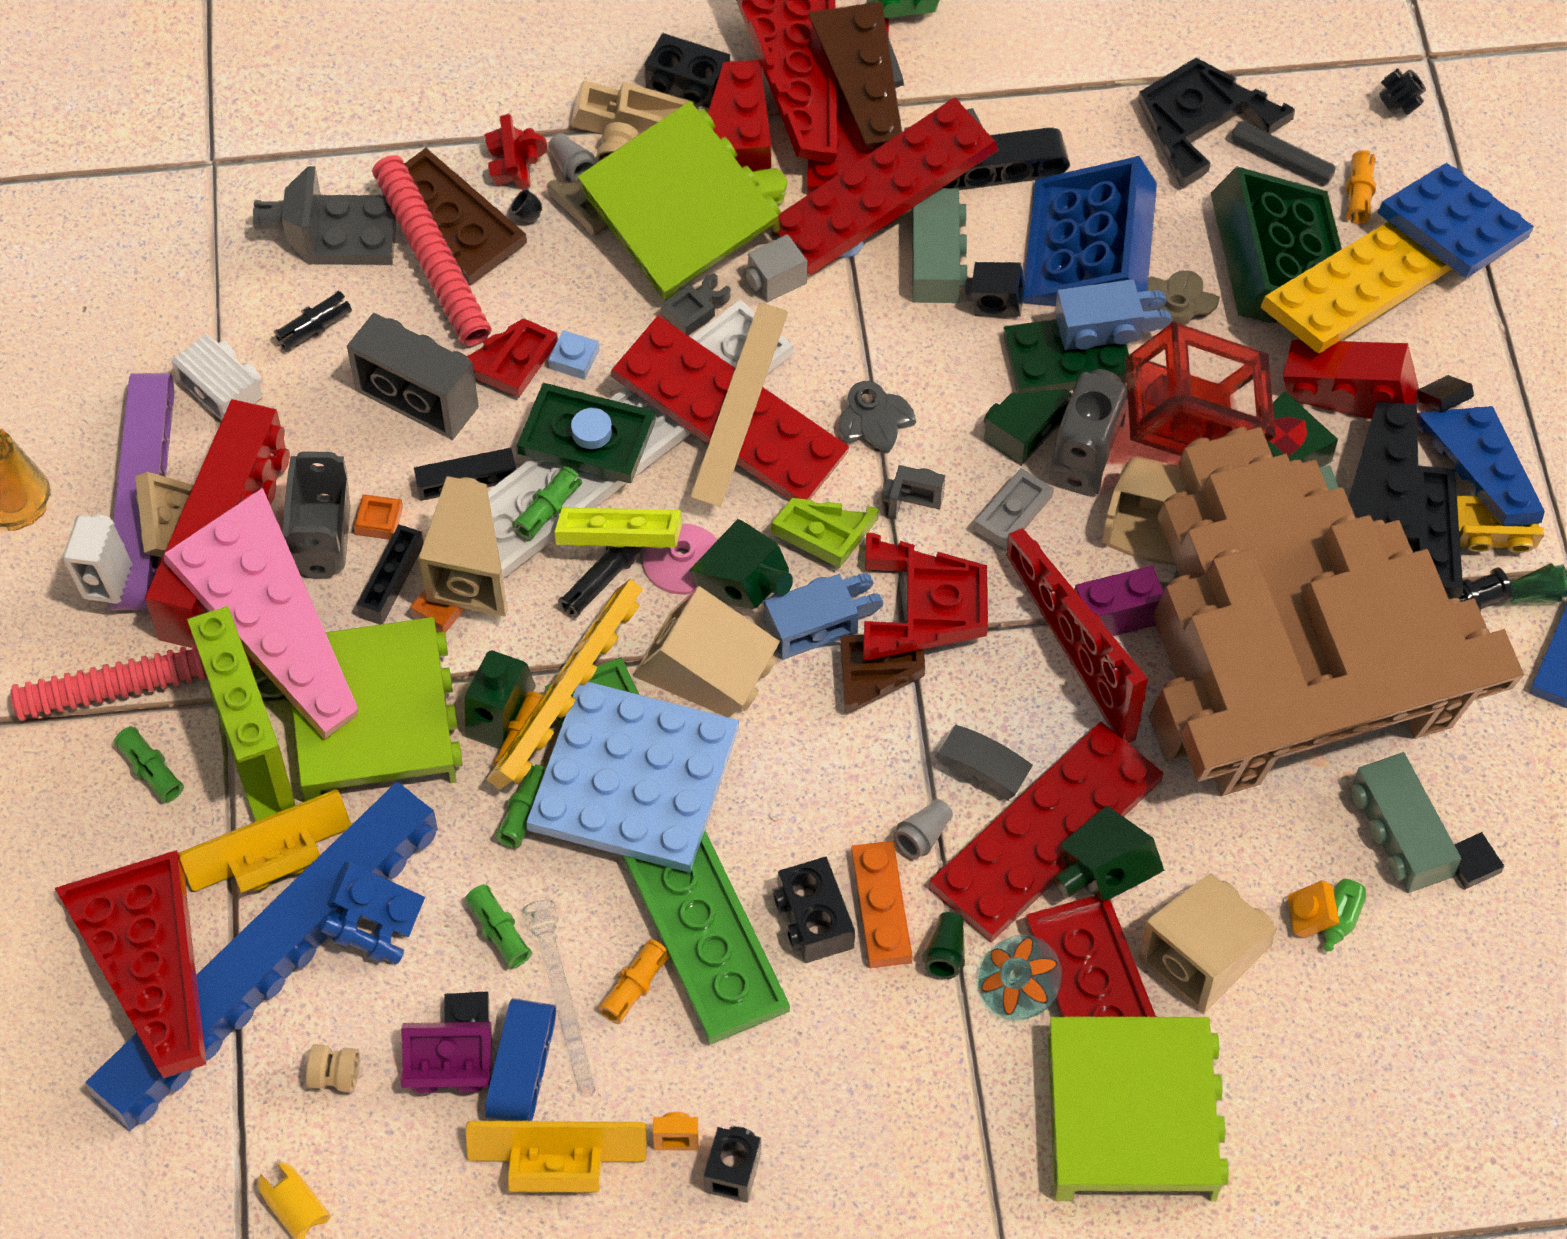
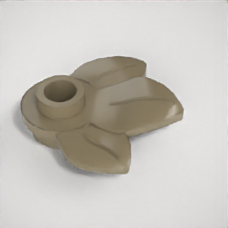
M1182 270L1175 272L1169 280L1152 276L1148 278L1147 291L1159 290L1165 294L1166 303L1159 310L1165 309L1170 312L1172 322L1168 326H1185L1194 315L1209 314L1218 307L1220 297L1209 292H1202V278L1193 271Z

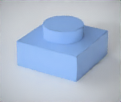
M563 330L548 359L549 369L585 380L600 351L599 341Z

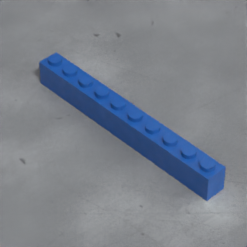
M398 781L196 975L206 1061L216 1055L222 1046L223 1040L234 1029H241L250 1021L254 1010L266 998L271 999L280 992L285 984V979L297 968L305 967L313 959L316 949L327 938L333 937L320 931L319 927L325 915L339 920L343 909L328 903L344 863L351 862L385 879H393L402 872L407 860L418 849H425L433 841L438 830L434 810ZM135 1033L85 1083L92 1098L127 1130L131 1131L138 1123L143 1124L147 1122L157 1111L159 1103L171 1091L176 1092L181 1089L189 1080L194 1069L163 1078L140 1037Z

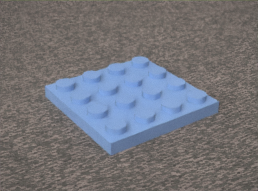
M588 682L585 686L579 684L573 694L576 701L565 716L527 819V830L691 873L739 730V720Z

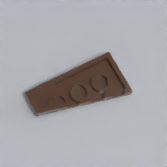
M882 1L808 12L811 25L820 40L822 50L831 65L840 90H842L866 150L879 148L902 132Z
M423 149L404 163L409 170V175L414 180V184L417 185L424 202L427 204L428 211L431 212L433 220L436 221L438 229L446 240L448 248H450L453 257L456 259L457 266L460 267L469 285L527 243L524 231L429 149Z

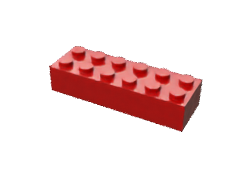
M231 399L165 553L261 488H263L269 504L273 502L276 494L277 477L280 472H285L290 459V451L286 449L284 442L285 429L280 425L277 409ZM163 555L145 600L158 640L192 648V645H195V641L187 619L209 611L164 562Z

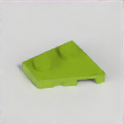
M791 498L772 522L770 533L840 568L878 520L879 509L867 506L866 513L842 510L843 503H816L812 500Z

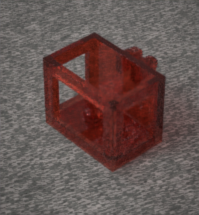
M1173 321L1125 357L1131 441L1182 456L1187 445L1197 439L1209 438L1212 441L1222 438L1228 432L1241 427L1247 428V431L1261 427L1267 442L1276 437L1269 354ZM1188 345L1244 365L1218 384L1190 375ZM1165 350L1166 366L1150 361ZM1251 380L1254 383L1256 416L1232 409L1230 403V395Z

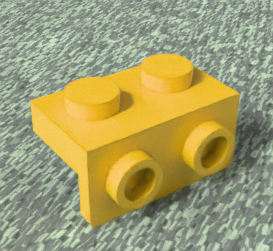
M1457 496L1460 547H1468L1470 551L1483 552L1491 550L1493 547L1508 548L1509 551L1515 553H1524L1537 548L1544 537V528L1539 527V523L1502 526L1477 496Z

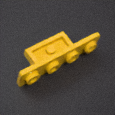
M333 790L181 851L179 859L193 891H198L232 876L241 893L247 890H260L270 885L274 879L289 873H302L320 856L316 842L347 830L351 826V822L339 791Z
M468 1121L466 1123L468 1160L510 1161L508 1175L509 1192H600L602 1162H644L647 1159L646 1124L644 1122Z

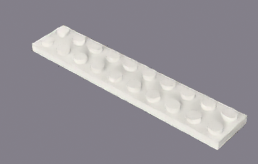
M739 300L691 336V338L736 368L755 312L742 300ZM780 335L768 373L793 355V344L782 335ZM626 387L610 398V400L656 411V422L634 477L691 434L686 428ZM531 458L488 491L503 579L555 539L554 532L560 514L557 517L552 516L532 540H527L516 532L518 528H514L512 523L533 501L532 496L538 489L543 490L563 466ZM573 469L579 475L577 478L582 479V485L569 496L562 507L595 508L627 482Z

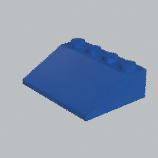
M1140 156L1035 180L1024 276L1025 290L1023 302L1025 304L1056 306L1057 290L1134 279L1137 292L1147 291L1157 182Z

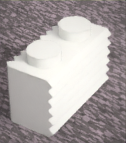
M204 334L202 338H198L196 343L186 347L184 352L174 356L172 364L178 382L182 383L184 388H187L194 397H197L199 402L207 406L209 411H212L219 420H222L231 399L255 404L263 398L259 384L262 379L251 364L246 363L242 365L236 360V354L227 342L222 340L218 343L209 334Z
M95 514L91 517L78 515L76 517L62 560H64L66 568L69 569L68 572L71 573L70 576L73 577L72 580L75 581L76 589L79 590L82 598L117 604L122 601L120 596L124 594L122 591L126 587L124 582L129 580L127 575L131 573L129 568L133 564L125 549V544L122 542L114 526V521L104 515Z

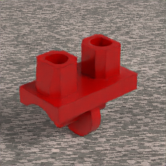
M510 113L499 116L501 128L485 133V142L488 151L493 157L504 154V157L488 163L489 174L497 185L515 181L521 190L531 187L529 164L537 163L538 158L546 153V138L541 134L535 133L532 128H527L524 131L515 128L513 117Z

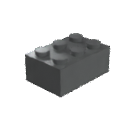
M373 312L347 344L355 391L451 440L455 439L479 408L473 362L459 351L452 352L438 345L427 335H418L404 328L400 322L393 318L386 319Z

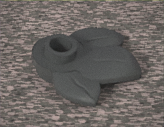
M861 381L856 383L848 393V407L840 415L838 428L846 444L857 441L863 436L878 450L889 453L896 442L898 427L914 426L916 424V416L913 408L901 396L885 393L883 388L875 382ZM861 395H871L874 398V402L871 404L865 403L861 399Z

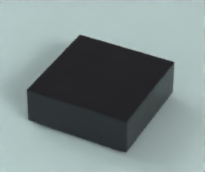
M1450 375L1417 389L1420 403L1443 412L1474 397L1471 383Z
M1482 832L1454 844L1462 858L1455 874L1465 889L1502 873L1505 866Z

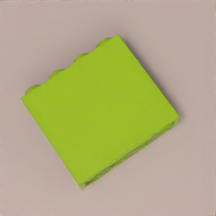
M691 101L577 176L583 194L663 301L679 291V288L769 227L775 233L780 230L778 215L781 214L777 203L769 194L765 197L756 187L759 185V182L748 166L742 168L735 160L737 154L732 144L726 137L719 139L713 131L715 125L709 114L703 108L698 111Z
M229 606L187 619L210 683L208 688L255 822L295 806L280 747Z
M434 617L325 632L356 702L358 713L354 719L326 739H323L292 704L300 781L305 801L322 795V790L449 772L450 783H456L455 767L463 766L460 742H451L450 730L458 729L455 705L446 704L445 693L453 692L450 667L442 668L440 658L441 656H448L445 631L437 632Z
M1050 1017L1047 1040L1055 1201H1073L1075 1191H1209L1210 1201H1217L1221 1187L1228 1185L1229 1167L1227 1158H1220L1219 1143L1225 1142L1226 1128L1224 1116H1217L1216 1101L1222 1100L1221 1074H1214L1213 1060H1218L1219 1036L1218 1033H1211L1210 1017Z

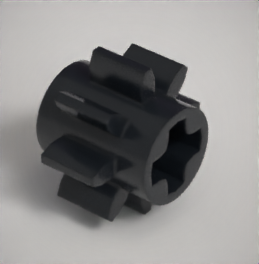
M1397 68L1381 81L1385 88L1379 92L1380 98L1392 113L1397 114L1403 109L1404 113L1408 116L1424 103L1420 95L1426 92L1425 85L1411 69L1402 74L1400 69Z

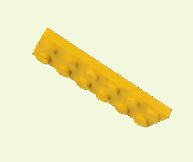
M1388 221L1264 297L1261 308L1320 354L1451 271L1452 268Z

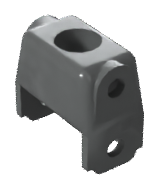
M1097 369L1090 373L1084 372L1078 377L1058 429L1051 461L1049 480L1055 482L1057 487L1090 496L1092 493L1099 494L1103 471L1118 430L1124 426L1128 406L1127 386L1122 383L1116 374L1108 370ZM1070 477L1077 478L1080 481L1072 480Z
M299 452L297 456H291L287 476L283 536L298 571L307 577L315 579L329 578L335 572L342 571L346 564L351 509L348 476L344 456H337L333 452ZM320 463L323 464V466H315L313 464Z

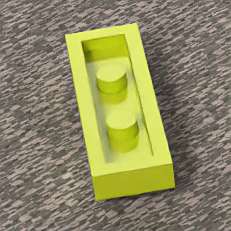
M562 507L554 533L556 545L676 548L683 521L681 510Z

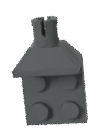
M308 166L285 188L284 200H254L253 225L255 231H262V229L284 231L286 242L309 265H393L397 220L391 211V206L386 201V197L383 195H321L316 167Z

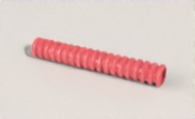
M391 155L382 158L373 166L372 174L377 179V184L381 188L383 196L386 197L388 205L391 206V211L395 215L398 224H400L402 232L405 233L406 240L410 243L412 251L415 252V257L424 270L426 278L429 279L430 286L434 289L436 297L439 298L440 305L444 308L446 316L449 317L450 324L454 326L455 334L458 335L460 343L464 346L481 343L490 335L492 331L491 325L487 322L485 314L482 313L481 306L477 303L475 295L472 294V290L467 284L465 276L462 275L460 267L457 266V261L453 257L450 248H448L441 231L438 229L436 221L433 220L431 212L428 211V206L419 193L417 185L414 184L412 176L409 175L408 168L400 156Z
M195 644L192 645L191 650L181 647L178 653H174L173 650H168L167 655L161 656L160 653H154V658L148 659L145 655L141 656V661L135 662L134 658L128 659V664H122L121 661L115 662L114 667L104 664L101 670H97L96 667H91L90 672L84 673L83 670H77V675L71 676L68 672L64 673V678L60 679L54 675L51 676V681L45 682V679L41 678L38 679L37 684H32L31 681L25 682L24 687L14 684L12 689H10L16 717L20 721H24L27 715H32L33 718L39 717L41 712L51 715L54 709L64 712L65 707L70 706L73 710L77 709L78 704L81 703L87 707L91 705V701L96 700L100 704L103 703L104 698L108 697L111 701H114L117 695H122L123 698L129 697L131 692L141 695L144 689L154 692L155 687L161 686L163 690L167 689V684L171 683L177 687L180 686V681L186 680L190 684L193 683L194 678L198 677L200 681H204L207 675ZM246 653L251 670H253L256 663Z

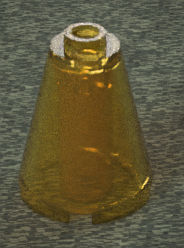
M0 429V527H7L8 531H17L32 525L44 515L47 510L46 504L49 495L51 497V488L44 472L6 431Z

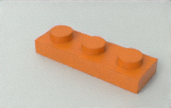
M894 841L851 845V856L869 969L912 964V950Z

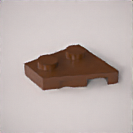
M840 635L845 713L853 712L925 676L924 649L863 660V635Z

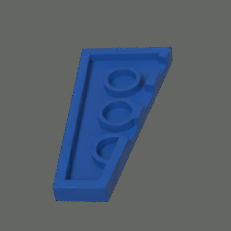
M1493 406L1453 409L1445 412L1417 413V428L1422 433L1428 432L1432 436L1435 449L1441 456L1447 454L1456 464L1454 471L1462 480H1468L1476 487L1475 495L1502 526L1542 523L1545 513L1544 508Z

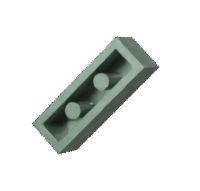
M941 188L912 208L913 303H958L959 290L966 286L967 265H960V257H966L967 234H960V227H966V204H959V188Z
M1402 752L1359 767L1351 786V795L1357 808L1365 811L1370 821L1369 827L1374 841L1378 845L1382 844L1389 857L1388 864L1393 877L1397 881L1401 880L1407 893L1453 878L1462 858L1406 754Z

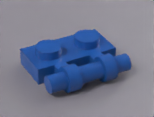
M347 862L343 865L328 903L343 909L339 920L325 915L320 923L319 930L333 936L332 941L344 947L351 944L366 951L367 957L381 962L384 959L397 965L403 956L404 950L391 944V936L393 932L403 937L410 936L425 896L351 862ZM359 917L377 925L373 935L357 928L356 923Z

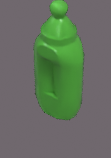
M1351 879L1340 880L1333 889L1340 924L1323 930L1326 940L1323 948L1327 952H1331L1334 949V944L1342 941L1345 936L1354 930L1366 900V888Z

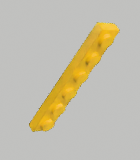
M629 579L614 591L486 779L499 790L512 781L518 784L525 777L532 766L528 759L535 749L541 751L554 734V731L549 727L556 717L562 719L576 701L571 696L579 684L585 686L597 670L593 662L599 653L604 656L612 648L619 637L614 631L620 622L626 624L639 608V604L635 600L643 588L632 579Z

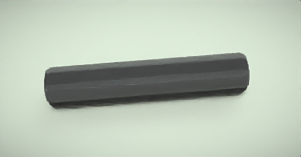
M1239 121L1233 129L1231 139L1234 142L1323 185H1327L1335 174L1336 166L1244 121Z

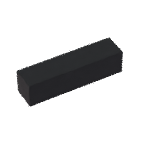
M506 448L413 468L420 501L440 497L447 476L459 479L468 477L486 484L487 487H492L514 472L516 465L512 449Z
M398 524L357 603L359 618L379 625L384 624L424 544L422 531Z

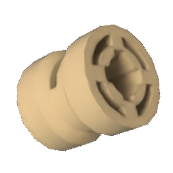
M612 122L606 125L602 135L603 144L600 145L596 155V163L638 136V131L631 125L622 122Z
M313 1044L307 1064V1087L323 1089L328 1085L335 1086L341 1092L353 1093L357 1084L360 1067L359 1049L344 1047L340 1051H333L328 1045Z

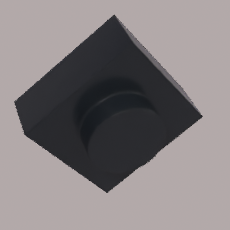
M488 991L444 994L445 1022H490Z

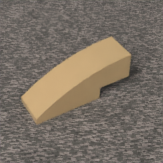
M583 80L575 98L571 127L603 133L606 125L612 122H622L631 125L641 134L689 101L623 82L620 89L616 90Z

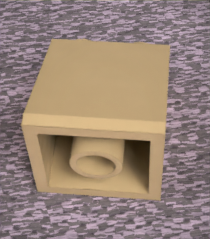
M447 476L419 556L426 599L430 602L506 617L508 611L487 485L468 477L459 479Z
M698 586L670 611L633 675L640 680L720 715L730 717L740 708L744 711L747 710L755 700L759 690L754 686L759 677L765 678L775 665L777 658L773 653L780 641Z
M1210 873L1146 922L1138 959L1200 1012L1205 1014L1272 946L1277 928L1264 911L1259 908H1252L1240 898L1238 891L1233 885L1227 881H1220Z

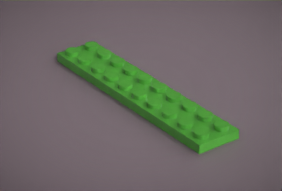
M622 657L597 666L596 672L588 681L640 695ZM551 684L545 686V693ZM565 716L562 719L557 717V720L561 727L564 722ZM704 831L691 873L621 855L659 938L669 953V959L709 1045L790 1012V1004L706 831Z

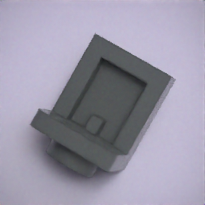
M899 465L895 479H887L884 489L883 502L889 503L888 518H897L901 501L940 510L944 498L946 475L936 473L927 468L916 469Z

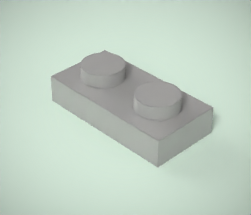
M1020 468L975 520L974 530L1007 550L1008 534L1021 528L1025 530L1053 497L1054 488Z

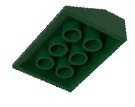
M1236 166L1210 194L1237 313L1239 316L1267 323L1278 322L1261 308L1264 297L1342 250L1328 191Z

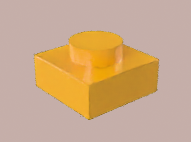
M1321 880L1287 895L1295 935L1307 938L1340 924L1332 884Z
M669 1112L664 1114L663 1117H653L654 1150H699L698 1117H690L683 1112Z

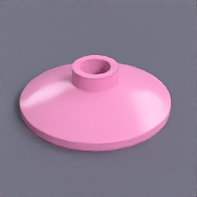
M682 524L676 548H644V571L649 580L661 590L672 594H690L697 586L689 570L710 549L717 539L702 527ZM679 550H687V551H689V552L686 553V554H678V553H677V551H679Z

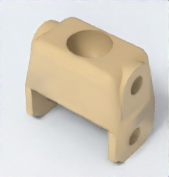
M1134 456L1128 462L1123 463L1109 506L1102 543L1133 557L1175 565L1157 517L1168 497L1184 491L1189 493L1178 465L1140 456Z

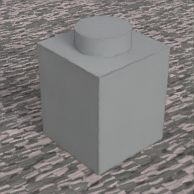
M787 234L748 253V270L745 271L746 279L750 287L754 291L759 290L768 303L807 284V260Z

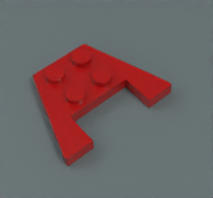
M866 533L865 570L907 572V623L864 621L863 660H871L987 636V565L938 552L935 557L914 551L913 544L900 541L897 546L881 541V535Z

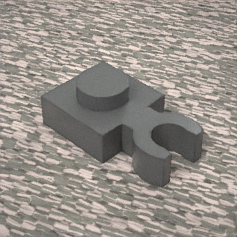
M715 273L710 274L704 278L702 287L698 290L691 284H688L661 303V314L676 328L689 335L715 316L714 306L724 305L730 300L731 288L727 285L720 291L712 290L718 285V277Z

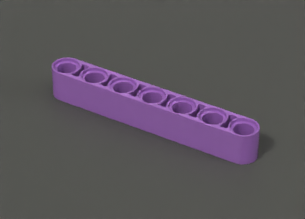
M131 373L129 376L113 521L122 542L125 544V549L133 566L129 568L131 571L127 575L129 580L124 582L126 587L122 589L124 593L120 596L122 601L117 604L107 602L109 610H149L145 597L157 571L158 557L144 553L141 540L142 531L139 506L136 500L135 476L148 471L166 477L174 404V381L171 373Z

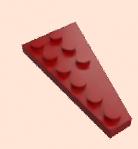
M736 0L797 158L834 163L837 156V83L831 65L822 50L816 31L811 25L808 12L836 8V0Z
M1024 528L1009 533L1006 556L1110 729L1127 743L1135 741L1139 723L1141 722L1148 678L1103 625L1100 617L1092 612L1048 559L1038 542L1033 540Z
M178 851L168 852L54 888L162 1077H169L206 1065L185 874Z

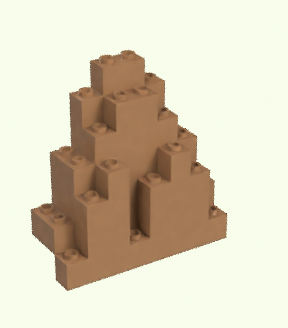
M1245 427L1237 428L1225 434L1224 437L1212 441L1209 438L1197 439L1188 444L1184 449L1178 465L1189 493L1184 491L1168 497L1157 517L1180 577L1168 583L1153 614L1176 679L1167 682L1163 686L1164 688L1161 690L1148 716L1165 762L1188 756L1197 782L1214 777L1221 796L1261 785L1275 761L1284 756L1410 719L1412 720L1408 725L1414 739L1453 728L1474 700L1511 690L1524 676L1506 630L1502 629L1490 633L1475 598L1460 602L1458 598L1448 599L1429 550L1425 549L1413 553L1399 520L1386 524L1383 520L1373 522L1371 515L1356 519L1343 487L1328 490L1316 459L1302 463L1301 460L1289 461L1287 453L1273 457L1261 427L1248 431Z

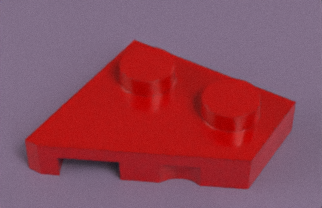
M523 318L508 326L505 332L494 334L482 341V348L467 356L473 362L475 379L520 398L554 349L558 341L557 332Z

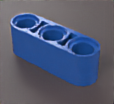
M517 998L510 1000L486 1099L485 1117L487 1119L533 1121L555 1026L556 1005Z

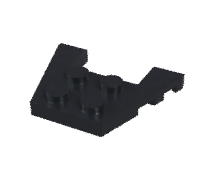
M1196 57L1141 90L1138 102L1182 187L1208 173L1211 162L1191 144L1192 141L1241 111L1269 134L1292 121L1295 109L1286 103L1279 106L1268 100V94L1257 88L1252 91L1236 83L1235 77Z

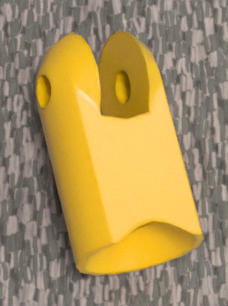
M275 1162L284 1180L275 1187H272L268 1180L260 1173L257 1181L258 1191L294 1239H304L311 1227L326 1224L330 1220L331 1214L290 1164Z

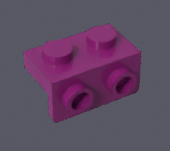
M491 1022L402 1024L403 1071L400 1077V1087L411 1088L416 1093H431L437 1091L438 1087H456V1090L459 1092L472 1093L490 1085L493 1073Z

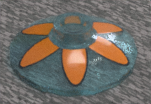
M1015 935L1000 941L987 953L980 967L978 985L983 1000L996 1014L1008 1019H1029L1041 1014L1055 1001L1062 986L1063 969L1058 954L1045 941L1031 935ZM1020 966L1022 968L1020 976L1016 979H1010V972L1015 967Z

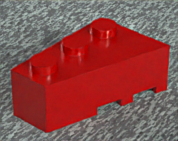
M760 61L723 62L708 111L715 125L713 131L719 139L726 137L732 144L737 154L735 160L742 168L748 166L752 172L771 169V140Z
M1302 340L1291 341L1283 380L1287 393L1298 403L1372 420L1377 402L1418 403L1417 389H1419L1408 343L1339 341L1318 354Z

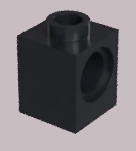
M975 262L973 277H967L965 286L966 300L972 301L975 316L1021 317L1025 290L1021 262Z
M731 1126L729 1129L717 1127L703 1176L704 1193L748 1203L761 1157V1137L755 1136L751 1130L744 1127ZM729 1155H739L745 1159V1162L737 1167L727 1166L722 1161Z

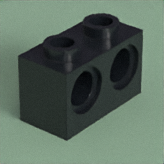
M662 33L645 62L646 88L694 102L693 105L696 106L700 105L710 108L723 62H730V54Z
M827 856L779 870L778 887L772 889L774 901L779 913H787L791 924L786 926L790 945L793 951L800 949L805 964L854 949L855 929ZM806 888L815 893L811 896L803 897L795 892ZM816 925H822L829 930L823 934H815L809 929Z

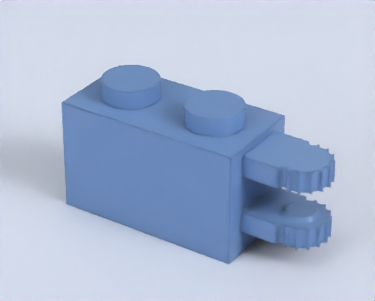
M1134 279L1057 290L1055 317L1064 350H1085L1094 346L1113 343L1127 344L1131 341L1141 340L1143 332L1156 331L1157 329L1160 330L1168 327L1172 322L1170 312L1165 309L1159 310L1166 303L1165 294L1159 290L1137 292Z
M863 573L843 580L840 574L828 578L819 577L812 580L808 585L789 591L784 596L773 594L770 598L765 599L764 622L770 635L780 641L777 650L782 660L840 640V635L858 634V619L877 612L884 604L878 593L853 600L851 598L871 589L874 582L870 574Z

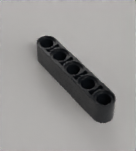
M1047 127L990 135L995 140L998 151L943 188L967 190L1033 181L1065 173L1070 167V161L1062 132L1057 128Z

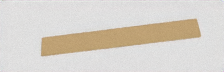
M762 302L758 303L691 493V498L721 507L788 315L787 310Z

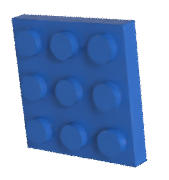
M1447 162L1382 201L1377 212L1464 278H1468L1529 238L1534 228L1520 213L1504 205L1493 197L1488 190L1475 184L1464 176L1459 169L1452 167Z

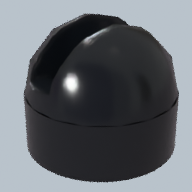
M525 189L514 198L509 213L519 221L532 223L540 217L542 203L535 194Z

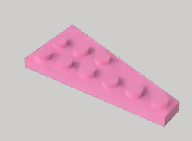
M263 488L164 553V562L209 612L229 606L245 652L323 739L329 737L357 716L358 707Z

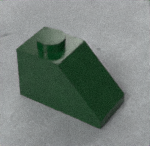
M1066 389L1010 393L1000 405L995 403L984 417V423L986 424L984 441L1022 466L1060 426L1072 393Z

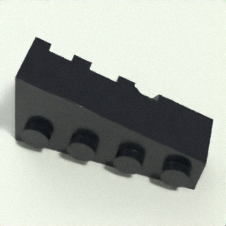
M1377 402L1348 501L1356 519L1371 515L1373 522L1383 520L1386 524L1399 520L1413 553L1416 552L1420 541L1417 404Z

